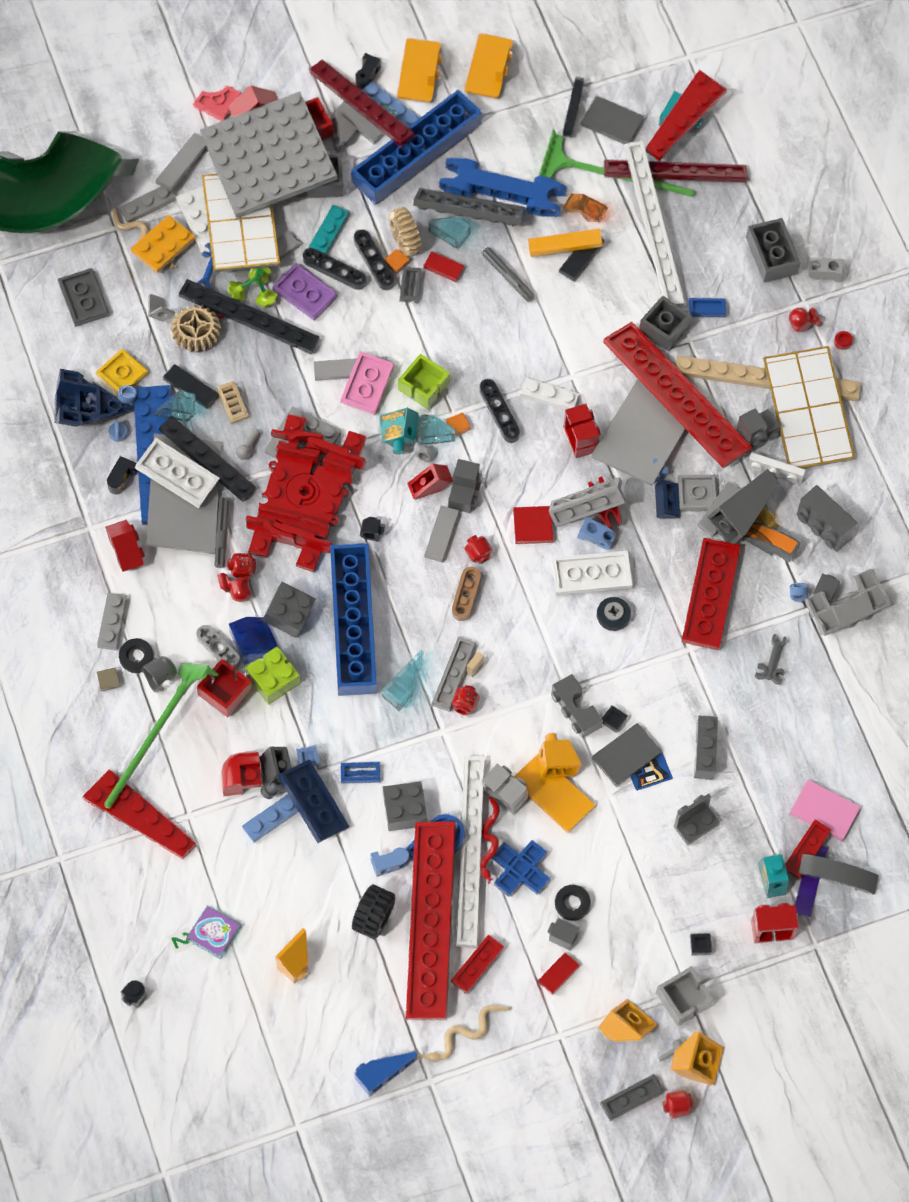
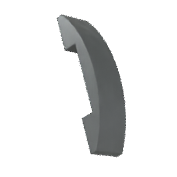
M802 854L798 874L829 880L873 895L875 894L879 875L850 864Z

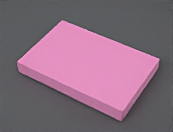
M360 351L340 403L375 415L395 363Z
M807 780L790 811V815L810 825L816 819L831 829L829 835L843 841L860 810V806Z

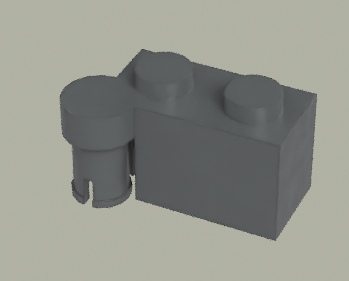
M269 746L259 757L265 784L261 787L260 792L266 799H272L278 792H286L278 775L292 768L287 747Z

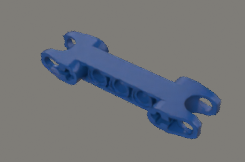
M467 158L446 159L445 168L456 173L458 176L440 179L439 188L443 191L469 197L472 196L473 192L527 205L526 211L532 215L540 217L560 216L561 207L549 201V198L566 196L567 186L543 176H537L534 182L480 170V164L477 161Z

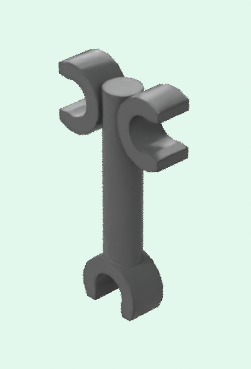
M774 634L771 640L773 649L768 667L765 664L758 663L757 669H761L763 673L756 672L755 678L759 680L765 678L772 680L777 685H781L782 679H778L776 675L783 676L784 670L780 668L775 669L780 649L784 647L787 639L784 636L782 642L776 641L777 634Z

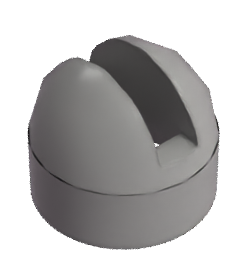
M422 446L417 453V457L423 462H430L434 454L432 448Z

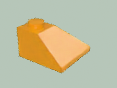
M302 928L275 956L277 969L294 984L298 980L302 981L308 974V948L305 928Z
M627 998L609 1012L599 1026V1029L607 1038L613 1041H637L654 1030L658 1024Z
M696 1031L675 1050L670 1070L684 1078L714 1085L724 1047L701 1032Z

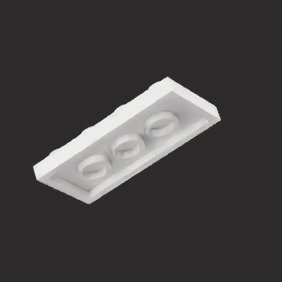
M203 187L175 196L191 233L195 235V242L200 253L202 254L204 251L210 253V250L205 247V244L210 243Z
M155 438L135 466V469L197 508H200L219 481V477Z
M628 551L552 557L556 595L632 588Z

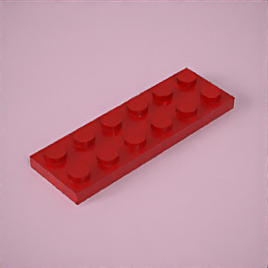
M703 537L681 643L719 650L741 545Z

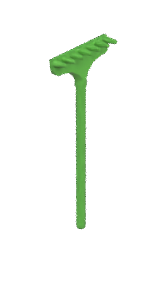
M552 129L539 176L552 178L557 170L564 167L577 168L604 175L603 167L575 161L565 156L562 151L563 137L557 135L555 129ZM618 178L633 182L632 178ZM653 180L655 188L687 196L695 195V191L692 189Z
M181 663L177 674L182 677V683L176 689L173 698L105 802L106 808L112 807L189 687L195 681L205 679L207 675L218 676V673L211 669L209 665Z

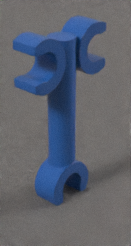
M207 243L205 247L210 250V253L204 251L201 255L205 258H211L203 278L197 283L200 285L204 284L205 287L211 289L209 280L213 273L211 246L210 243Z

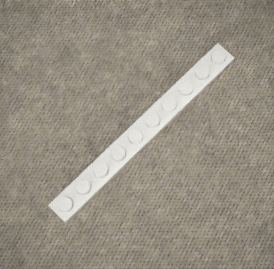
M643 141L626 143L624 148L662 295L679 307L684 306V299Z
M465 756L462 824L465 828L466 837L461 846L457 947L477 948L484 757Z

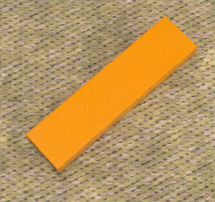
M600 228L528 239L530 257L603 247Z

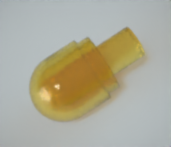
M764 507L757 517L758 521L762 525H769V527L777 529L779 525L774 521V514Z

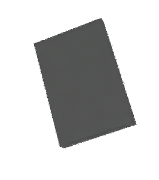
M596 95L580 126L625 145L626 143H631L644 120V116Z
M92 268L57 279L75 327L110 316Z
M636 723L592 755V759L615 787H618L661 755L662 751L642 727Z

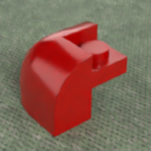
M258 750L238 752L230 755L225 760L221 770L223 796L243 795L242 789L262 787Z

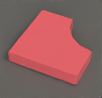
M229 86L224 87L218 92L202 91L193 103V107L220 121H224L230 114L228 106L242 93Z

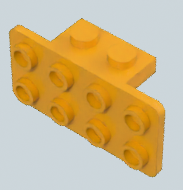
M484 33L478 35L464 91L466 93L494 99L499 98L504 76H507L509 71L507 64L512 60V39Z
M412 38L406 39L397 91L398 99L426 103L432 102L435 79L439 80L440 69H437V67L441 65L442 54H440L441 44L439 42Z

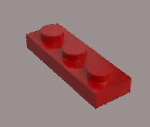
M814 819L785 863L786 871L800 879L802 875L798 874L802 854L815 856L831 832V829Z
M488 934L451 979V983L467 994L502 952L504 946Z

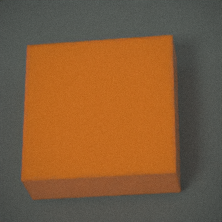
M397 248L384 259L388 267L395 273H399L403 267L410 263V259Z
M463 412L446 419V424L453 437L471 429Z

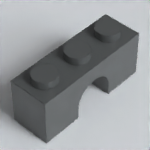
M573 674L552 685L551 697L555 703L558 702L562 707L561 711L566 719L569 718L572 722L573 731L576 734L579 733L581 738H584L602 728L603 719L593 705L585 709L575 706L574 701L582 696V688Z
M698 716L696 724L697 745L694 762L695 779H714L716 772L718 717Z

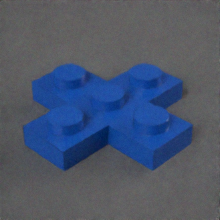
M531 840L519 854L507 843L503 842L492 860L504 868L505 871L494 882V886L510 897L522 883L538 895L550 881V878L536 867L547 855V851Z

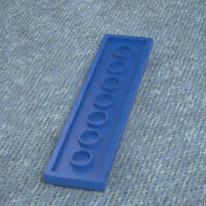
M170 385L135 388L137 392L136 400L134 401L137 461L140 460L152 444L154 433L162 434L159 431V427L172 416ZM138 471L142 525H147L151 478Z

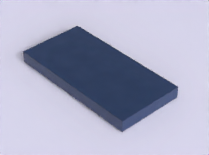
M310 759L278 775L279 780L318 844L350 827Z

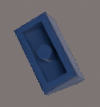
M661 480L655 485L656 516L659 519L680 518L678 483Z

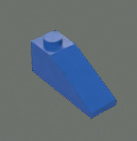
M414 1051L371 1060L367 1064L364 1062L355 1069L354 1079L367 1095L371 1097L417 1061L418 1054Z

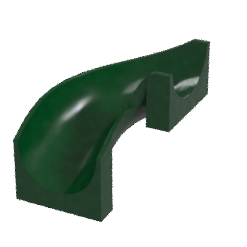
M58 131L47 151L34 159L24 160L23 157L9 151H0V231L34 233L68 222L88 208L103 193L114 176H134L139 158L77 131Z

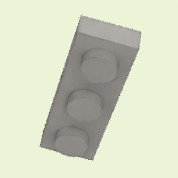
M159 187L120 206L119 211L126 222L129 223L176 201V198L172 191Z
M107 593L97 648L117 651L127 595Z

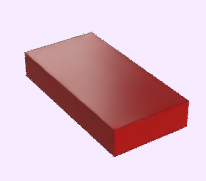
M431 251L423 268L457 282L464 269V265Z
M564 952L537 982L553 995L574 974L580 965Z

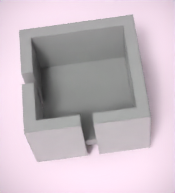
M497 763L483 778L484 791L514 815L529 799L527 784L518 777L516 779L511 775L512 771L507 766L503 765L501 767Z
M692 966L657 986L656 994L677 1026L693 1018L694 1013L698 1015L710 1008L714 1001L705 985L700 986L702 981Z

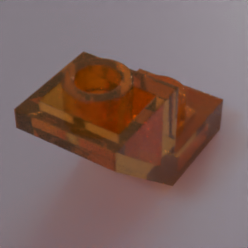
M571 193L563 209L566 212L580 213L587 222H601L608 207L585 194Z

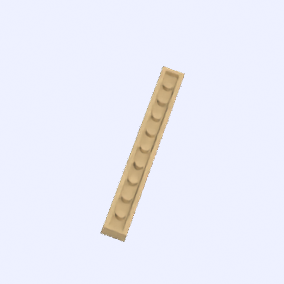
M677 355L675 367L685 377L770 389L765 368ZM837 379L841 399L858 402L860 382Z

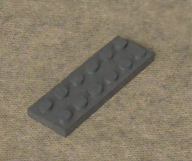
M425 188L418 189L413 202V206H417L421 210L433 209L438 213L450 212L455 216L466 215L476 220L481 218L488 219L492 223L505 222L509 226L520 225L525 213L524 206Z

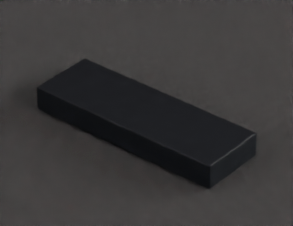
M601 247L573 251L560 267L559 273L575 281Z
M175 364L163 376L164 381L206 409L219 396L216 391Z

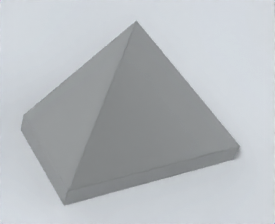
M335 112L330 120L333 123L332 140L335 152H339L358 128L342 114Z

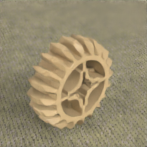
M407 208L394 209L388 215L393 238L400 252L405 256L415 255L422 248L421 237L415 220Z
M194 304L193 308L187 306L185 311L180 309V314L175 313V319H172L171 322L172 338L176 341L177 345L181 344L182 349L187 347L189 352L192 349L198 352L202 348L205 351L206 346L211 348L212 343L217 342V337L220 336L221 325L219 324V318L216 317V313L211 312L209 307L204 310L203 305L197 308Z

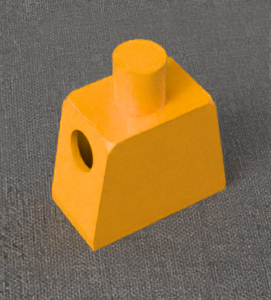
M556 733L547 734L545 736L546 741L542 743L538 752L541 778L575 777L582 765L569 740H558Z

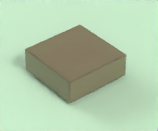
M116 667L97 671L101 692L120 687Z

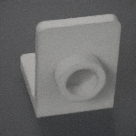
M153 294L148 295V317L163 322L175 315V311L165 308L164 298Z

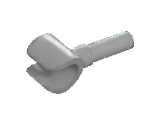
M682 1040L673 1041V1049L659 1056V1061L661 1062L671 1055L673 1056L675 1050L682 1045Z

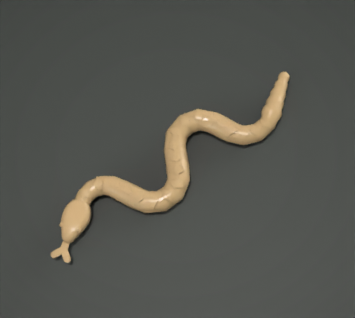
M113 207V221L118 229L124 231L140 228L141 234L138 241L148 233L146 224L141 221H132L127 224L120 223L117 210ZM175 258L170 262V269L176 268V266L173 264Z
M488 1005L482 1008L479 1012L478 1031L473 1032L461 1025H453L447 1029L444 1035L445 1052L443 1054L432 1052L426 1055L418 1053L420 1056L418 1060L426 1058L429 1061L437 1062L448 1059L453 1052L452 1037L455 1033L473 1040L482 1038L487 1031L486 1014L490 1011H509L510 1008L499 1005Z

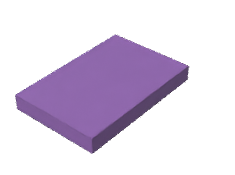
M297 263L272 287L274 292L313 321L338 297L337 292Z

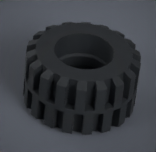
M371 884L364 892L352 919V930L373 940L379 937L392 913L395 904V893Z

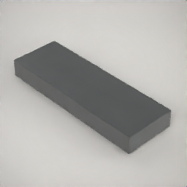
M653 1074L601 1101L600 1105L609 1121H612L660 1096L664 1091Z

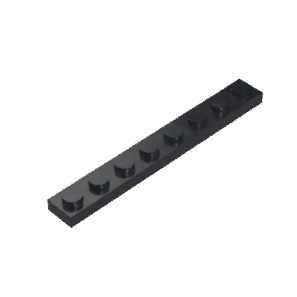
M186 279L179 292V297L199 306L203 305L204 308L209 307L211 311L309 354L313 353L319 341V336L189 279Z

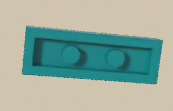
M332 205L311 241L309 248H314L327 254L347 220L349 211Z

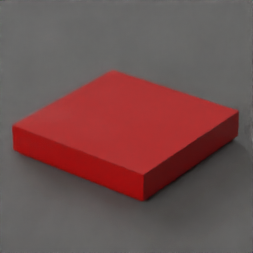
M550 506L513 507L515 544L553 543L552 517L549 513Z

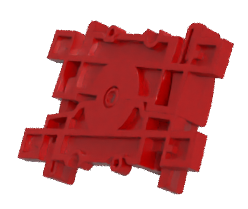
M288 414L283 431L271 430L272 437L289 442L279 441L276 446L277 462H269V470L272 473L270 474L266 491L262 493V497L267 498L268 501L265 504L259 503L257 517L246 516V528L254 531L248 553L267 558L272 541L292 545L302 549L296 562V567L314 573L322 552L330 553V545H332V543L319 539L317 536L327 539L331 531L329 524L331 526L338 525L339 520L336 514L339 511L343 498L348 495V491L344 490L343 486L346 484L352 486L351 478L355 468L363 470L366 466V459L360 457L367 436L348 431L343 447L325 441L324 436L321 434L304 432L306 418ZM300 442L307 443L305 448L299 449ZM321 454L327 455L323 459V466H318L312 475L313 464H319ZM307 490L309 493L308 495L304 496L302 495V491Z

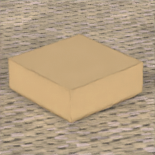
M477 652L467 664V674L471 677L474 676L483 664V654Z

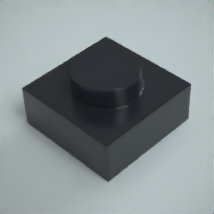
M611 705L602 717L603 724L617 733L628 715Z
M710 933L690 934L691 956L712 954Z

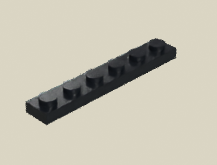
M171 416L159 427V431L196 463L219 477V482L242 502L255 491L256 486L175 417Z

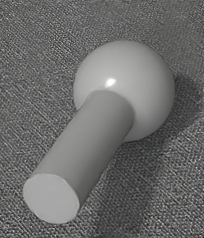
M254 429L246 442L237 447L236 455L238 458H249L251 455L250 448L259 436V430Z

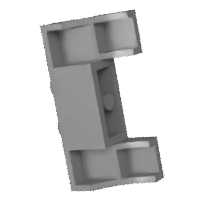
M870 568L855 575L854 578L859 590L829 604L825 593L822 591L805 599L811 617H814L820 635L826 636L841 628H850L853 626L852 623L867 620L869 615L891 605L888 595L875 575L874 569Z

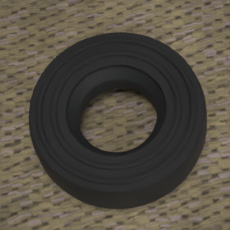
M130 639L119 650L121 666L131 673L143 672L142 667L154 659L151 645L143 639ZM132 650H141L144 654L143 659L139 662L131 661L129 653Z
M566 885L556 894L555 909L566 920H580L590 909V896L579 885ZM569 896H576L580 900V906L577 909L571 910L566 907L565 899Z

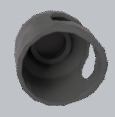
M159 656L142 667L145 678L153 692L161 690L162 684L166 680L172 681L177 675L174 663L166 656Z

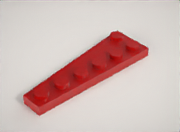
M699 69L646 146L645 152L660 161L726 94L727 89Z
M110 769L82 796L89 804L103 812L105 811L119 822L125 823L129 828L158 843L162 848L182 860L196 846V843L128 784L125 785L112 807L106 808L105 802L120 780Z

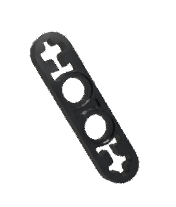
M576 76L562 134L565 137H572L584 85V78Z
M357 230L354 233V244L375 281L382 290L392 289L394 286V275L372 237L366 230ZM359 237L365 238L366 245H364L363 241L359 239ZM370 249L373 250L375 254L372 256H367L365 254V251ZM375 264H381L383 268L381 270H375L373 266ZM383 274L386 280H389V283L383 282Z
M307 248L303 251V262L306 266L353 289L361 290L366 286V275L363 272L314 248ZM330 262L332 265L329 268H323L322 263ZM343 269L348 273L345 276H340L337 272Z
M492 379L482 380L479 389L480 394L503 439L508 443L516 442L519 439L520 430L501 392ZM485 386L491 387L492 395H490L488 389H485ZM492 400H499L501 404L498 407H494L490 402ZM506 415L509 419L506 422H501L498 417ZM508 426H510L509 429L512 433H514V436L508 434Z

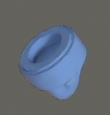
M129 385L120 387L118 399L125 404L134 403L137 395L136 389Z
M118 420L109 427V436L112 440L119 442L127 437V427Z
M793 583L789 586L790 598L793 601L801 602L808 597L809 586L807 584Z

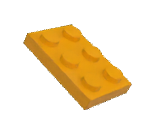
M168 215L131 247V253L158 273L195 241V235Z

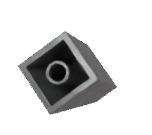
M766 469L707 517L727 543L735 544L747 533L780 484L777 481L776 475L770 472L769 469Z

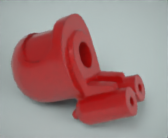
M798 307L789 314V322L796 332L807 330L811 324L817 327L823 325L820 314L815 308H810L809 312H807L804 308Z
M225 573L217 574L220 588L225 593L230 591L234 601L241 603L251 598L252 591L249 585L251 579L249 576L232 581Z

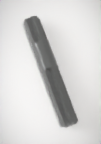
M489 247L482 251L483 257L527 302L534 298V293Z
M224 497L219 499L214 561L216 568H224L230 500Z

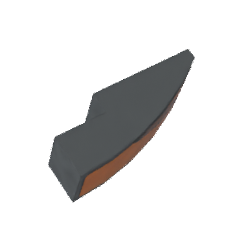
M755 522L742 537V539L773 556V554H776L788 562L791 561L801 543L799 540L779 530Z

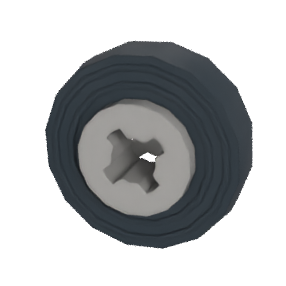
M609 597L600 602L596 617L603 628L609 631H618L627 626L631 617V610L623 599Z

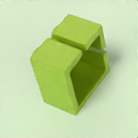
M420 353L398 379V390L411 399L414 396V401L428 410L438 398V394L441 395L450 384V372Z
M278 646L263 655V660L259 658L245 667L247 678L252 681L253 686L268 705L300 685V675L291 663H288L287 658Z

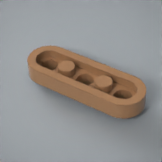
M475 567L465 568L459 581L452 605V616L458 621L468 619L472 611L481 580V573ZM468 577H474V580H469ZM467 593L470 596L464 597L463 594ZM463 610L464 613L459 614L458 611Z

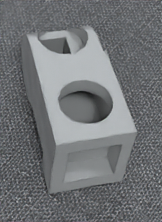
M821 258L810 260V278L816 280L835 279V282H842L843 259Z

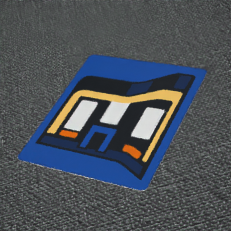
M663 752L631 776L636 791L673 779Z

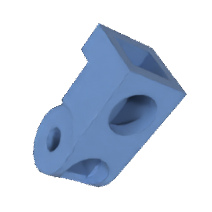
M586 517L577 538L583 541L587 540L608 550L616 538V533Z
M399 847L394 849L393 852L379 856L378 851L370 853V861L376 877L405 868L409 862L408 851L405 848Z

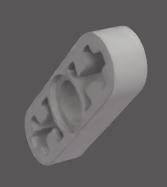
M202 625L197 629L198 642L218 661L223 659L228 663V658L225 656L227 652V656L230 659L235 658V663L229 662V664L235 669L239 667V654L212 627ZM202 632L209 634L211 642H209L206 636L202 637ZM215 644H222L224 646L223 650L220 652L214 651L213 646Z

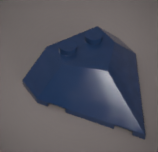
M60 368L55 393L54 423L78 427L132 411L133 408L128 404L123 405L120 403L116 396L95 382L91 384L85 380L84 375L81 373Z

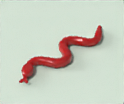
M489 796V800L493 807V813L485 821L481 830L482 838L487 842H491L490 849L480 863L481 876L488 879V884H490L493 878H491V871L486 867L499 848L497 836L489 834V830L497 820L500 812L499 803L492 796Z

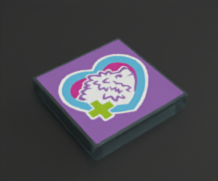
M207 905L188 933L186 940L221 959L240 930L241 924Z

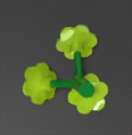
M269 267L251 268L248 272V277L251 280L245 284H241L239 281L229 282L228 292L237 301L242 302L245 300L246 287L253 282L259 284L261 288L260 293L257 295L258 298L255 300L257 305L263 308L273 305L278 297L276 292L265 289L263 283L269 280V275L271 274Z

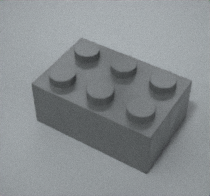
M783 218L748 226L746 239L763 283L798 274L800 260Z
M818 485L814 486L801 498L796 514L802 523H806L816 536H820L825 541V544L836 552L853 539L858 524L851 515Z

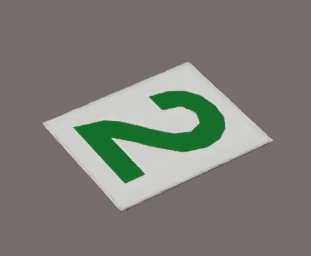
M189 926L167 936L175 954L197 944L187 938L191 932Z

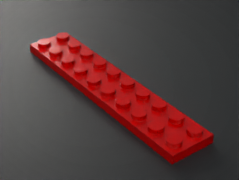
M632 321L604 338L603 343L723 469L752 450V446Z
M415 822L406 998L407 1020H447L455 822Z

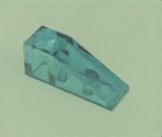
M422 650L382 689V697L398 711L403 707H408L413 700L412 697L424 660V652Z

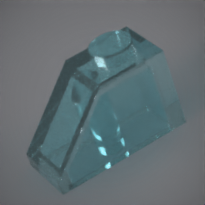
M457 216L432 219L428 222V232L456 249H459L470 235L471 225L465 219H460Z
M177 391L154 412V415L165 418L173 416L177 420L188 422L196 415L195 394L188 393L187 391Z
M425 414L418 417L416 431L418 445L455 442V430L434 415L429 416Z

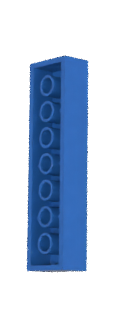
M459 89L408 127L414 132L415 138L403 147L390 140L351 170V182L376 205L482 124V111Z
M368 543L330 545L338 696L377 694Z

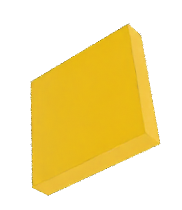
M123 348L96 371V375L116 393H118L120 387L125 385L135 387L149 374L148 370Z

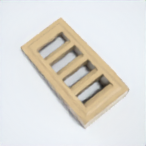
M231 381L218 386L219 398L231 424L249 418L235 382ZM237 403L239 404L237 406L229 408V406L235 405ZM239 410L242 411V412H240V413H237V414H235V415H232L233 412H236V411H239Z

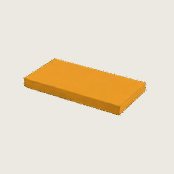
M538 754L514 776L516 779L518 777L527 784L529 798L566 833H569L595 808V804L566 777L541 778Z

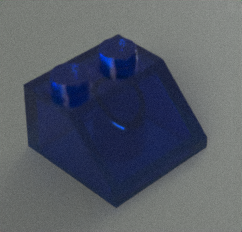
M244 617L228 624L229 633L244 665L263 658V655L278 646L269 625L262 621L263 617Z

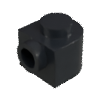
M367 517L362 521L360 536L366 540L379 542L380 535L384 534L385 524H382L381 520L375 517Z
M138 980L128 982L120 992L121 1000L130 1007L133 1005L138 1008L146 997L145 987Z

